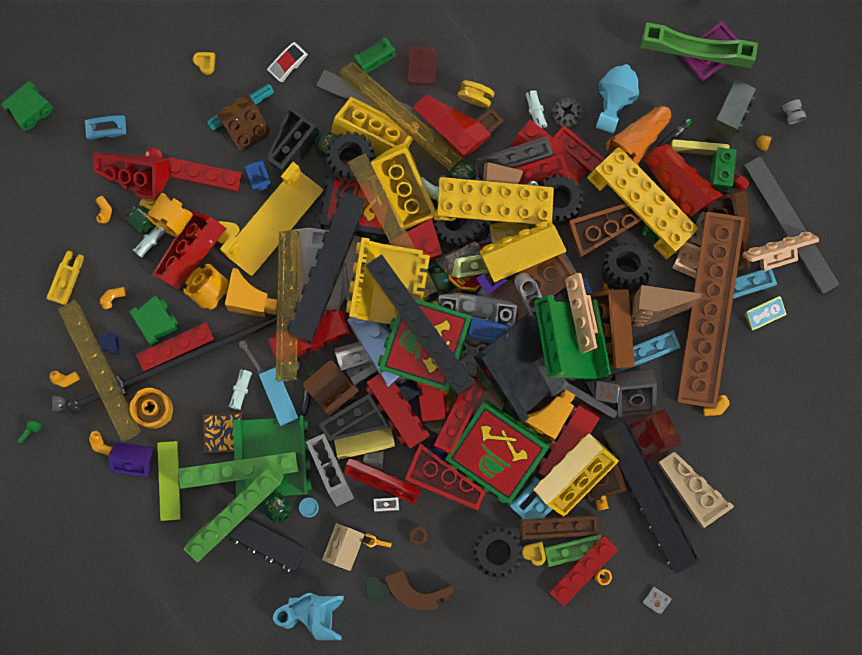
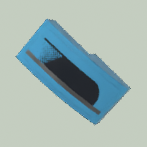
M123 115L85 120L86 138L89 140L105 136L113 138L126 134V121Z

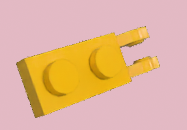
M71 251L66 252L62 263H60L46 298L65 306L84 259V256L79 254L73 267L68 266L73 256Z

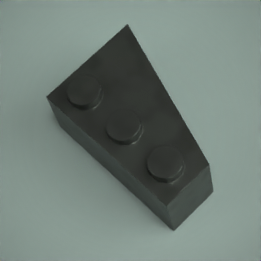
M287 106V113L280 124L278 136L274 139L267 157L272 168L281 174L287 170L292 162L295 164L299 163L315 143V139L320 133L317 125L289 106Z

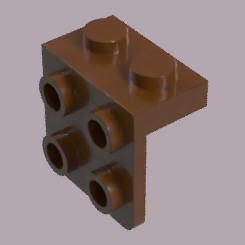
M249 95L240 97L234 104L224 107L216 114L239 150H244L270 133V128Z
M328 360L303 382V387L329 416L338 413L342 409L341 406L346 401H352L359 391L332 360Z

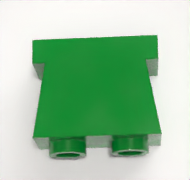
M31 81L27 82L1 103L2 107L10 115L14 116L18 125L24 131L33 128L39 119L48 116L53 109L52 105L38 94V89Z
M718 147L715 154L712 155L709 182L713 189L722 194H727L728 189L733 186L737 150Z
M156 295L140 309L135 307L129 311L148 343L152 346L159 343L158 338L179 330L176 326L178 324L177 319L173 314L169 315L166 310L169 308L163 298L159 299Z

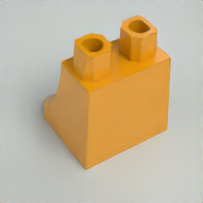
M233 268L225 301L228 311L266 318V313L277 315L278 301L270 299L267 293L250 285L241 275L240 271L237 268Z
M565 389L548 406L538 412L528 414L529 418L525 422L520 423L551 443L556 439L574 407L571 402L575 394Z

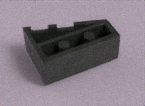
M735 79L705 141L729 144L734 134L740 133L743 127L741 120L745 121L750 112L747 110V107L751 108L756 99L753 96L756 88Z
M370 394L319 424L328 441L389 427Z

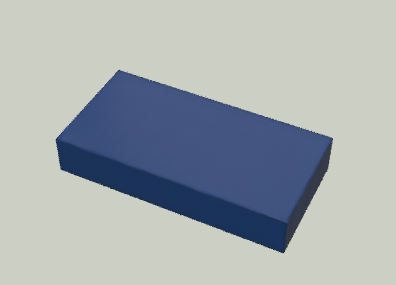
M472 317L468 337L493 342L506 332L510 325Z

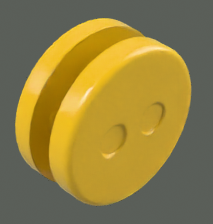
M464 80L461 83L457 96L470 104L489 108L491 101L487 98H493L494 91L479 83Z

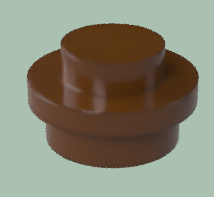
M416 526L410 530L409 540L415 546H422L428 540V533L425 528Z

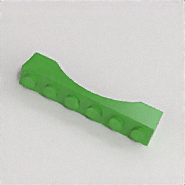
M647 22L643 30L640 48L751 68L756 59L758 43L745 40L702 39L679 33L664 25Z
M297 452L180 468L178 469L180 489L252 479L269 463L281 474L300 472Z
M269 463L227 507L188 540L184 550L198 563L281 484L284 476Z

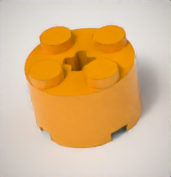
M160 194L146 217L158 228L162 227L165 229L164 232L178 237L193 214L187 209L181 208L182 203L173 198L170 201L167 196Z
M204 264L205 268L198 267L187 278L185 283L188 286L186 289L184 288V293L201 308L212 310L217 306L222 296L227 294L229 285L228 280L211 264Z
M144 388L138 391L131 400L130 413L138 424L149 429H157L171 420L173 405L170 398L160 390ZM151 405L155 406L153 412L148 411Z

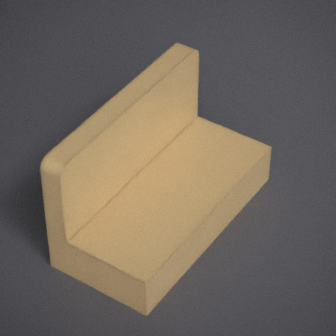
M336 523L322 560L350 571L364 534Z

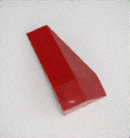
M425 95L413 107L464 161L491 136V133L479 121L428 95Z
M529 120L509 148L548 136L553 153L562 152L568 169L567 172L561 173L560 177H563L565 174L568 175V179H571V177L575 179V184L578 183L587 170L545 130L532 120Z
M94 152L93 171L109 181L117 182L125 190H131L139 198L156 201L169 178V159Z

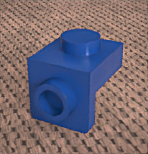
M263 159L245 165L252 189L257 188V191L263 190L268 187V184H271Z

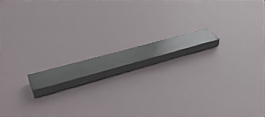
M323 71L317 83L318 89L346 101L353 97L421 133L445 142L413 107L329 71Z
M761 156L745 164L743 168L785 236L795 237L802 232H807ZM815 243L797 248L799 259L822 295L840 285Z

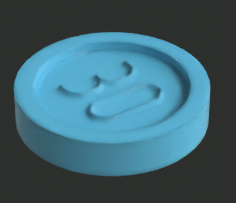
M305 498L300 502L299 511L303 516L313 517L317 514L319 505L315 499Z

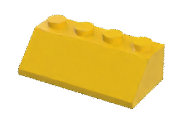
M353 97L349 98L335 116L331 132L336 135L341 133L346 135V132H350V134L357 132L359 136H366V140L369 139L371 146L374 148V156L376 157L405 142L409 148L417 131Z
M406 142L387 150L371 161L372 167L402 231L434 217L435 206Z
M551 221L540 222L535 228L524 229L514 237H505L500 243L486 245L483 247V250L479 251L486 270L494 282L566 252V248Z
M588 434L580 440L579 444L572 451L566 454L565 458L558 465L553 467L544 479L539 481L533 490L547 506L565 516L619 460L596 438Z

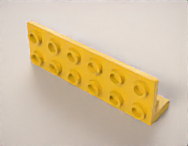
M620 147L612 152L587 177L599 191L608 184L660 238L653 246L665 259L674 254L698 230V227Z
M294 162L282 174L283 182L237 237L231 235L220 248L226 257L250 276H254L323 193V189L303 174L299 166Z
M441 177L439 179L438 209L435 211L434 219L454 221L456 218L523 223L528 224V228H535L538 223L543 221H551L552 223L553 188Z

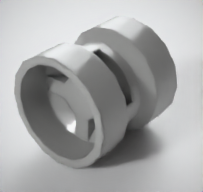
M799 99L782 106L783 111L787 113L788 124L798 123L807 117L801 109L802 104Z

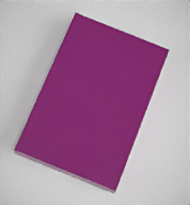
M720 21L700 37L709 40H738L723 21ZM678 55L701 83L726 65L724 63Z

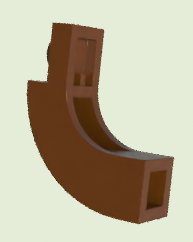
M404 570L385 577L388 587L395 598L405 606L415 610L429 611L438 609L439 606L436 600L440 599L441 602L452 599L451 594L455 593L452 585L430 594L419 593L410 586Z

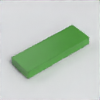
M601 534L544 547L547 566L551 567L579 560L601 538Z

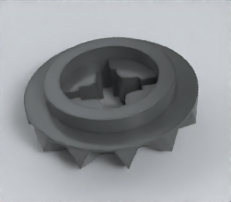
M569 97L560 98L554 104L552 110L554 120L561 126L571 127L576 125L582 116L581 105L576 99L573 100ZM571 106L570 112L572 114H567V116L563 117V109H568Z

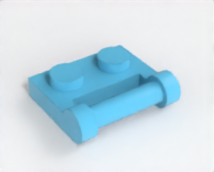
M534 476L525 490L511 504H508L522 519L544 518L552 510L539 495L524 511L519 507L533 493V489L540 481Z

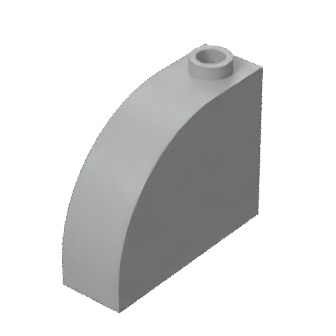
M325 434L306 441L327 492L336 507L354 499Z

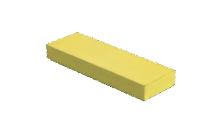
M675 139L670 144L677 153L710 156L715 154L718 147L729 149L728 144Z
M391 427L334 440L338 460L395 447Z

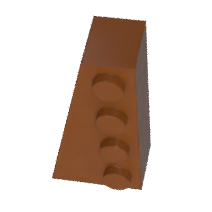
M625 203L568 221L567 226L577 258H581L642 219Z
M607 290L586 294L590 295L591 301H598L610 369L635 367L629 290Z

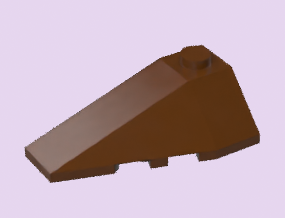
M746 191L725 194L703 211L705 213L713 212L745 217L737 270L750 268V261L744 258L742 254L750 249L749 206Z

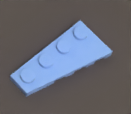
M356 318L348 319L350 328L389 387L399 376L385 371L381 373L380 367L377 365L380 355L384 356L386 350L384 342L387 336L390 337V334L377 322Z

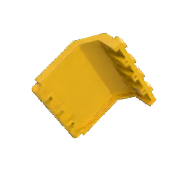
M362 238L361 242H357L355 254H359L358 262L354 261L352 273H355L356 277L355 281H351L349 293H353L352 301L348 300L346 312L350 313L349 317L391 325L392 319H396L398 313L371 277L365 265L382 254L412 297L423 301L424 292L417 291V288L425 289L427 273L420 272V269H428L430 256L423 255V250L385 245L369 241L370 239Z

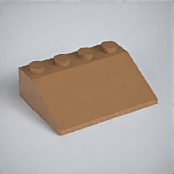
M642 285L630 302L631 323L636 327H644V325L685 313L701 298V294Z

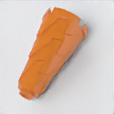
M666 106L655 107L648 114L630 124L619 134L607 141V152L610 149L614 152L620 147L638 165L641 158L657 139L659 133L670 122V109Z

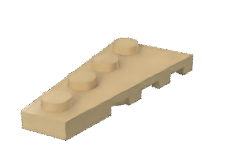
M675 452L657 463L701 529L734 507L717 490L709 486L702 476L697 475L693 468Z

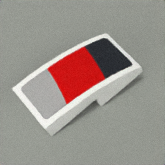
M293 42L276 58L267 70L277 80L283 82L294 68H298L308 54L297 43Z

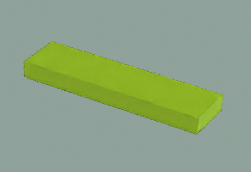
M178 442L157 443L161 521L181 520Z

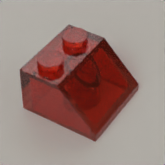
M665 408L629 425L647 460L682 444Z

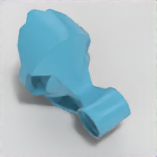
M627 64L621 67H614L599 82V92L604 98V112H601L596 125L597 129L614 134L619 120L617 114L625 105L631 104L638 99V78L636 73Z
M309 592L300 598H289L288 604L275 611L273 620L277 625L286 629L292 628L297 622L301 621L316 640H341V636L331 630L332 611L341 604L344 596H318ZM288 614L287 621L282 623V617Z

